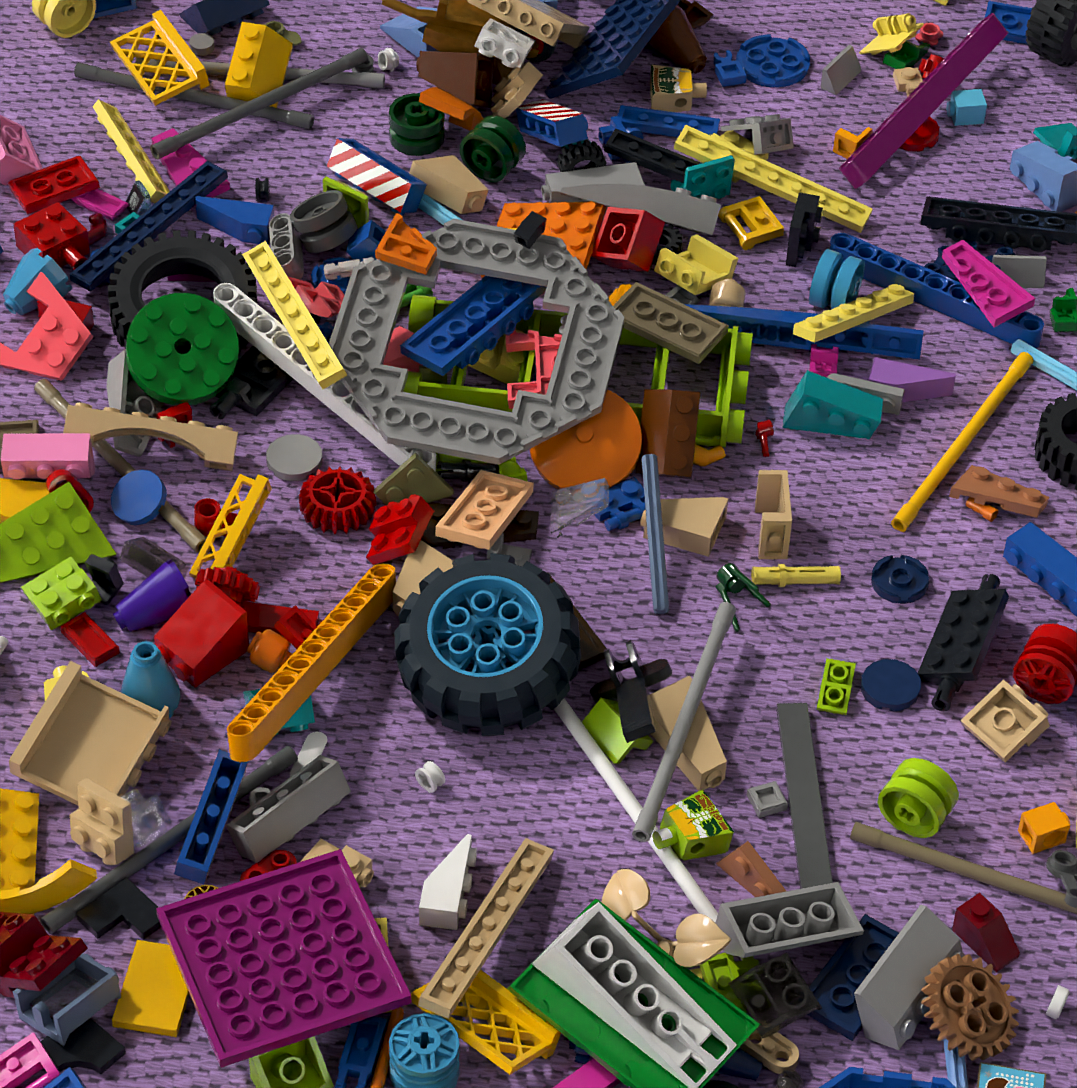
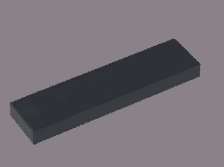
M616 128L604 147V151L632 163L636 162L639 166L684 183L687 167L701 164L698 161Z

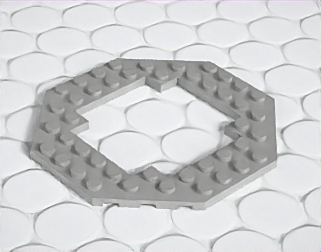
M452 219L444 223V227L434 232L429 230L421 234L424 239L429 240L437 247V256L427 275L379 259L366 265L361 263L353 267L329 345L347 374L346 377L340 380L387 444L500 465L602 411L624 326V316L619 309L616 310L609 302V297L602 288L590 279L588 271L576 256L573 257L566 249L567 245L561 238L541 235L532 247L528 249L515 242L514 232L516 230ZM447 268L547 287L543 299V309L568 313L546 395L518 390L512 412L403 392L408 378V369L383 365L407 284L435 289L440 269Z

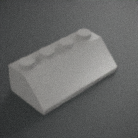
M839 882L720 904L715 922L731 938V942L724 948L725 953L743 958L863 935L864 932Z
M919 906L854 992L865 1038L900 1050L905 1041L913 1036L915 1028L924 1017V1014L930 1011L928 1006L921 1004L922 1000L929 997L921 989L928 985L924 978L931 974L930 969L947 957L951 958L956 954H959L961 958L965 956L962 951L960 938L927 906Z

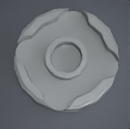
M300 434L285 435L277 438L269 445L266 451L267 467L279 479L302 481L307 479V476L312 473L315 475L322 466V449L318 442L308 436Z

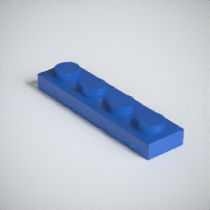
M620 105L618 117L625 129L627 127H636L643 133L679 137L685 125L710 136L713 133L718 135L720 127L719 118Z

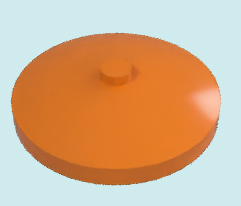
M607 389L600 413L530 449L531 459L542 478L556 489L573 495L587 496L625 481L633 472L641 453V427L630 405L619 395Z

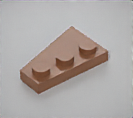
M973 465L951 487L949 497L959 499L960 495L975 498L974 503L985 505V502L998 503L1003 510L1036 518L1046 508L1049 496L1041 494L1035 488L1024 487L1015 483L1010 478L1000 477L990 473L984 467Z

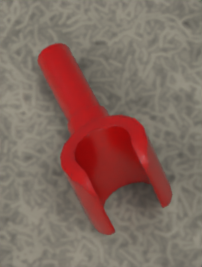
M766 420L757 423L755 432L757 439H760L763 457H769L767 437L774 435L772 422Z

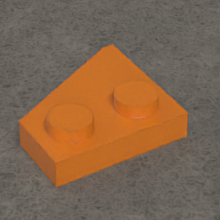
M398 213L395 214L375 250L376 259L427 275L437 256V247L429 240L424 239L415 227L411 229L403 222V216Z

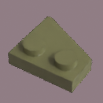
M415 453L374 489V494L387 506L389 502L399 503L403 499H408L413 494L421 495L429 503L449 497L454 494V491L440 475Z

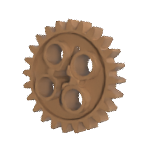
M956 954L951 958L947 957L938 962L937 965L930 969L931 974L924 978L928 985L923 987L921 991L929 997L922 1000L921 1004L930 1008V1011L925 1013L924 1017L933 1018L934 1023L929 1028L930 1030L938 1029L940 1031L938 1041L948 1040L949 1051L958 1047L959 1057L968 1054L972 1061L978 1057L981 1060H985L1003 1052V1049L1011 1045L1009 1040L1016 1037L1012 1029L1018 1026L1019 1023L1012 1016L1019 1013V1010L1010 1005L1016 998L1014 996H1007L1006 991L1010 988V985H1002L1000 983L1001 973L995 976L992 974V964L983 967L982 958L980 957L972 961L970 954L962 958L959 954Z

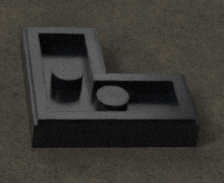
M127 877L76 913L77 920L97 939L122 921L142 940L161 928L156 908L159 907Z

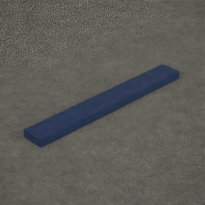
M206 161L71 272L70 281L90 292L93 291L111 273H114L115 264L117 262L122 263L121 256L125 252L132 255V246L138 243L143 248L144 239L150 236L154 240L158 234L165 231L196 205V196L206 197L228 178L227 171Z

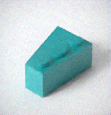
M807 370L785 405L782 428L870 439L881 423L883 399Z

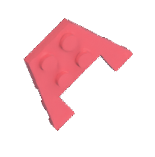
M40 272L27 290V293L48 306V308L17 352L0 343V366L62 381L90 343L93 335L46 275Z
M516 328L512 334H505L507 352L535 350L536 381L507 383L509 409L514 407L518 390L546 395L562 338L561 334H554L553 338L539 336L538 331L528 330V334L517 333Z

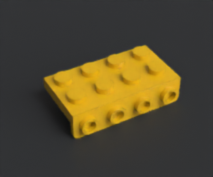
M0 788V891L17 887L23 890L35 885L39 793Z

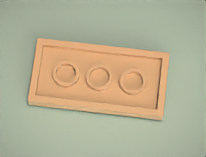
M480 470L436 525L435 536L445 538L451 542H461L479 549L490 550L532 495L534 483Z

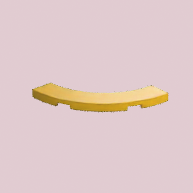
M70 859L53 873L39 879L32 887L23 890L17 887L0 891V912L34 914L56 906L75 896L97 879L96 869Z

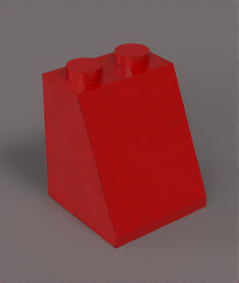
M206 579L154 635L155 645L161 651L167 664L174 670L177 677L183 682L187 681L196 688L247 652L249 647L247 611Z

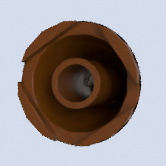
M676 6L647 44L679 68L689 69L691 74H697L705 68L707 57L686 13L681 7Z

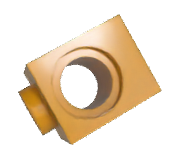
M1052 802L1022 812L1018 832L1032 854L1066 843L1070 829V820L1067 814L1061 812L1057 804Z

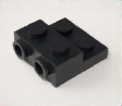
M799 193L790 224L786 266L796 267L798 257L803 258L805 251L811 252L813 242L818 243L821 227H816V225L821 223L823 207H819L820 196Z

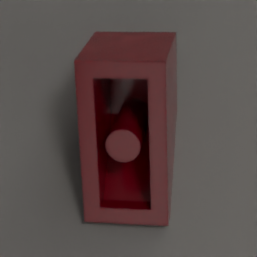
M980 892L956 908L952 931L988 965L992 964L995 972H998L1020 956L1019 949L1003 914Z

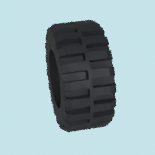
M1036 0L1037 2L1030 13L1031 17L1027 22L1028 30H1026L1025 36L1028 47L1032 52L1058 66L1063 67L1075 64L1077 62V0Z

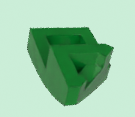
M906 40L900 50L886 53L883 63L895 69L912 68L929 51L930 44L922 43V45L917 46Z
M1073 288L1067 289L1065 296L1053 298V305L1049 315L1054 332L1077 331V296Z

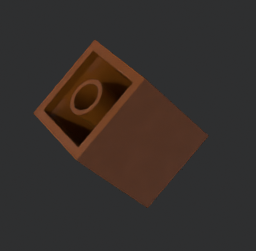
M420 51V57L417 58L416 62L420 78L468 104L491 108L494 57H487L479 53Z

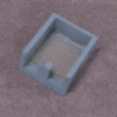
M83 953L43 990L16 989L13 991L19 1019L63 1046L71 1032L112 1000L121 998L117 973L112 968L105 967L94 961L90 955Z

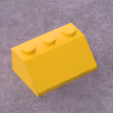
M242 22L225 81L227 97L251 101L283 86L293 43L266 25ZM278 102L270 105V107L277 108Z

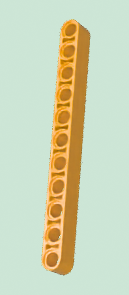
M377 564L371 567L227 727L229 752L232 760L247 762L257 757L393 602L392 591L396 584L395 567L390 564Z

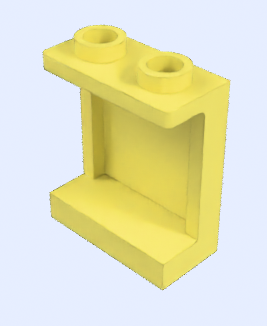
M696 234L691 236L688 248L684 252L676 254L667 248L661 249L654 272L690 293L698 295L711 290L712 286L719 281L732 279L739 258Z

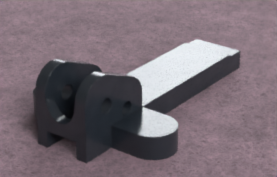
M632 640L625 642L629 654L626 660L616 659L610 649L603 651L611 678L597 683L590 689V694L595 704L601 697L609 700H618L621 727L627 743L656 732L648 687L666 680L672 674V669L667 659H658L644 665ZM633 666L637 677L623 681L621 671Z

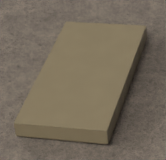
M635 282L613 305L624 316L623 328L697 364H700L728 333L729 325L638 282Z

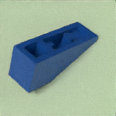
M196 196L197 219L242 242L261 244L266 241L269 244V222L274 217V205Z

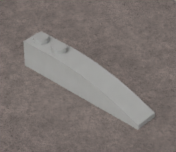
M588 184L562 187L560 192L561 195L586 202L592 201L603 204L607 208L617 207L645 210L668 225L672 224L675 227L707 236L713 235L721 204L716 203L717 199L714 197L701 195V199L691 196V191L682 188H676V191L642 185Z

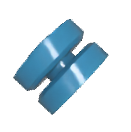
M826 249L819 260L812 279L809 304L824 309L831 303V309L839 307L840 304L856 300L864 276L865 261L849 256L843 262L842 253Z

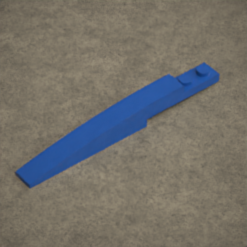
M684 304L729 325L728 328L733 329V326H738V332L753 333L752 343L804 350H811V345L817 344V347L833 349V347H838L839 350L920 360L924 330L875 325L867 321L814 343L793 335L794 324L806 320L807 317L818 315L815 313Z

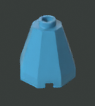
M38 248L30 250L22 257L3 293L4 305L13 314L23 315L38 308V300L30 296L27 290L40 272L46 275L62 297L73 289L71 284H65L69 280L67 274L50 256L46 255L44 258L39 256L42 251Z

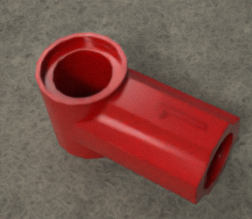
M210 498L201 499L195 504L194 526L206 537H208L221 511L220 504ZM228 513L226 517L228 526L233 524L237 514Z

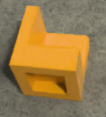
M867 127L860 135L856 136L840 128L835 133L833 152L848 159L873 133V129Z

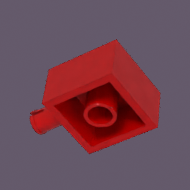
M59 202L13 223L16 247L24 254L38 248L42 251L39 254L42 258L48 255L60 267L69 264L73 270L87 260L84 256L90 253L88 231Z
M608 207L591 256L612 268L649 272L665 222L645 210Z

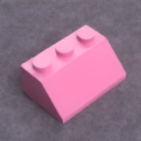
M0 115V183L6 186L9 185L8 182L10 180L43 169L25 127Z
M90 433L3 434L1 466L4 478L47 479L52 472L59 469L70 471L77 479L91 478L95 473V463Z

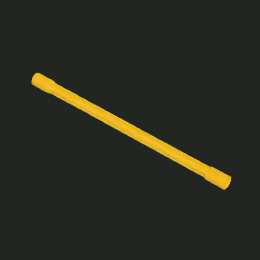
M1021 352L1009 367L1008 372L920 487L891 521L894 529L905 532L927 499L1013 386L1033 364V357L1029 353Z

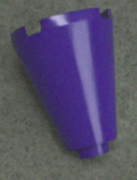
M172 559L163 563L115 606L117 612L113 613V616L121 629L127 627L128 631L131 632L166 622L191 595L188 589L189 586Z

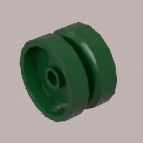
M420 93L403 95L395 99L389 108V140L391 145L397 151L411 156H423L437 151L443 145L445 138V113L420 103Z
M487 116L475 126L474 130L470 131L462 139L459 153L464 165L476 177L487 182L496 183L503 180L510 173L511 169L523 159L526 154V144L516 126L507 119L500 116Z

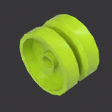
M910 758L905 759L896 768L891 780L886 783L879 793L877 803L883 816L896 829L913 837L928 838L939 831L946 816L956 805L959 792L956 783L950 775L938 765L924 759Z

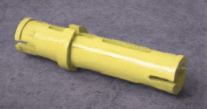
M778 564L777 567L752 566L751 581L755 585L771 584L778 585V587H785L786 584H840L841 570L840 566L786 567L785 564Z

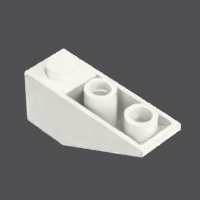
M467 834L424 881L419 905L420 926L457 930L459 918L465 919L468 901L463 899L464 892L470 893L472 874L468 873L469 867H475L477 848H472V835Z

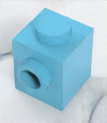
M982 89L953 91L951 100L947 102L946 110L948 117H952L954 126L984 124L987 103Z

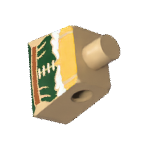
M651 65V109L668 112L690 111L692 108V98H706L707 84L692 83L691 70Z

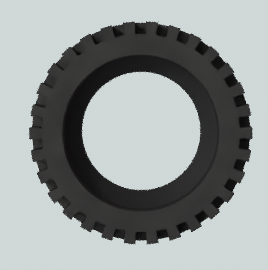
M180 230L173 231L172 238H167L164 232L158 234V241L156 242L150 236L144 239L143 248L137 243L132 246V255L125 252L121 256L122 263L117 262L115 264L114 273H111L109 278L108 299L114 336L117 335L119 345L121 347L125 345V349L130 325L137 313L145 306L142 292L149 285L162 278L178 274H192L206 277L218 284L231 283L257 303L256 278L245 262L242 253L240 252L236 255V247L232 244L224 248V240L219 237L214 242H211V235L204 232L201 238H196V231L188 230L187 237H181ZM237 332L240 353V345L246 347L249 342ZM187 344L175 348L180 354L189 352Z

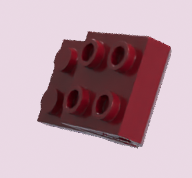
M0 912V994L5 997L14 998L13 991L16 989L43 990L84 953L88 947L81 938L48 935L34 914Z

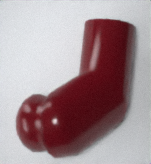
M95 213L89 217V222L91 223L90 231H88L89 246L106 235L107 222L103 219L101 213Z

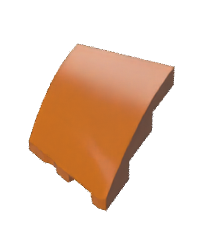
M431 87L420 93V103L449 114L448 122L469 131L473 130L483 119L477 109L439 87Z

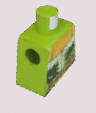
M700 790L668 807L664 811L660 830L654 831L652 838L658 849L671 846L680 859L690 860L728 852L734 831L704 790Z

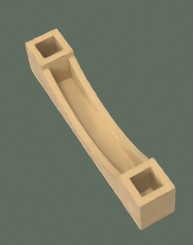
M76 403L75 406L68 405L63 433H90L92 445L98 441L117 436H152L172 441L191 450L204 460V467L233 471L238 432L233 431L232 427L217 425L216 428L205 427V424L199 421H188V424L177 422V419L168 416H161L160 419L149 418L148 414L142 412H132V415L120 413L119 409L111 407L98 410L92 409V406L86 403Z

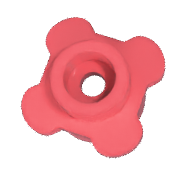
M924 23L915 39L934 46L938 44V39L943 37V32L934 23Z

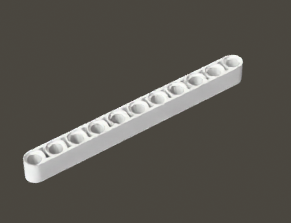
M222 283L216 286L213 292L214 303L229 316L236 332L399 466L416 453L436 472L435 452L387 444L341 380L322 390L284 325L233 284Z

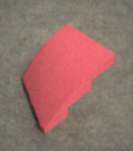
M288 277L309 313L327 318L339 313L344 293L337 285L321 281L314 288L310 282Z

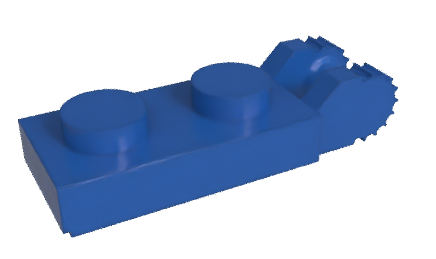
M372 1016L351 1024L339 1062L335 1088H346L348 1076L359 1078L355 1088H367L368 1080L371 1081L386 1032L387 1019Z

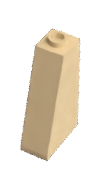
M690 676L650 694L656 732L651 733V735L664 750H666L692 682ZM702 700L677 762V766L698 791L709 787L715 788L725 780L727 760Z

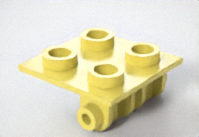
M910 13L879 17L873 22V28L877 31L878 36L859 53L876 55L882 51L896 52L903 47L902 44L906 40L917 35L916 32L924 24H916L915 16Z

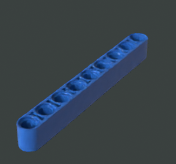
M836 233L831 237L829 249L842 253L843 262L849 256L865 261L863 279L883 288H887L891 284L901 285L905 290L914 293L915 302L1013 344L1017 339H1021L1036 349L1040 346L1044 328V321L1040 317L1024 311L1006 322L993 327L960 282L852 235Z

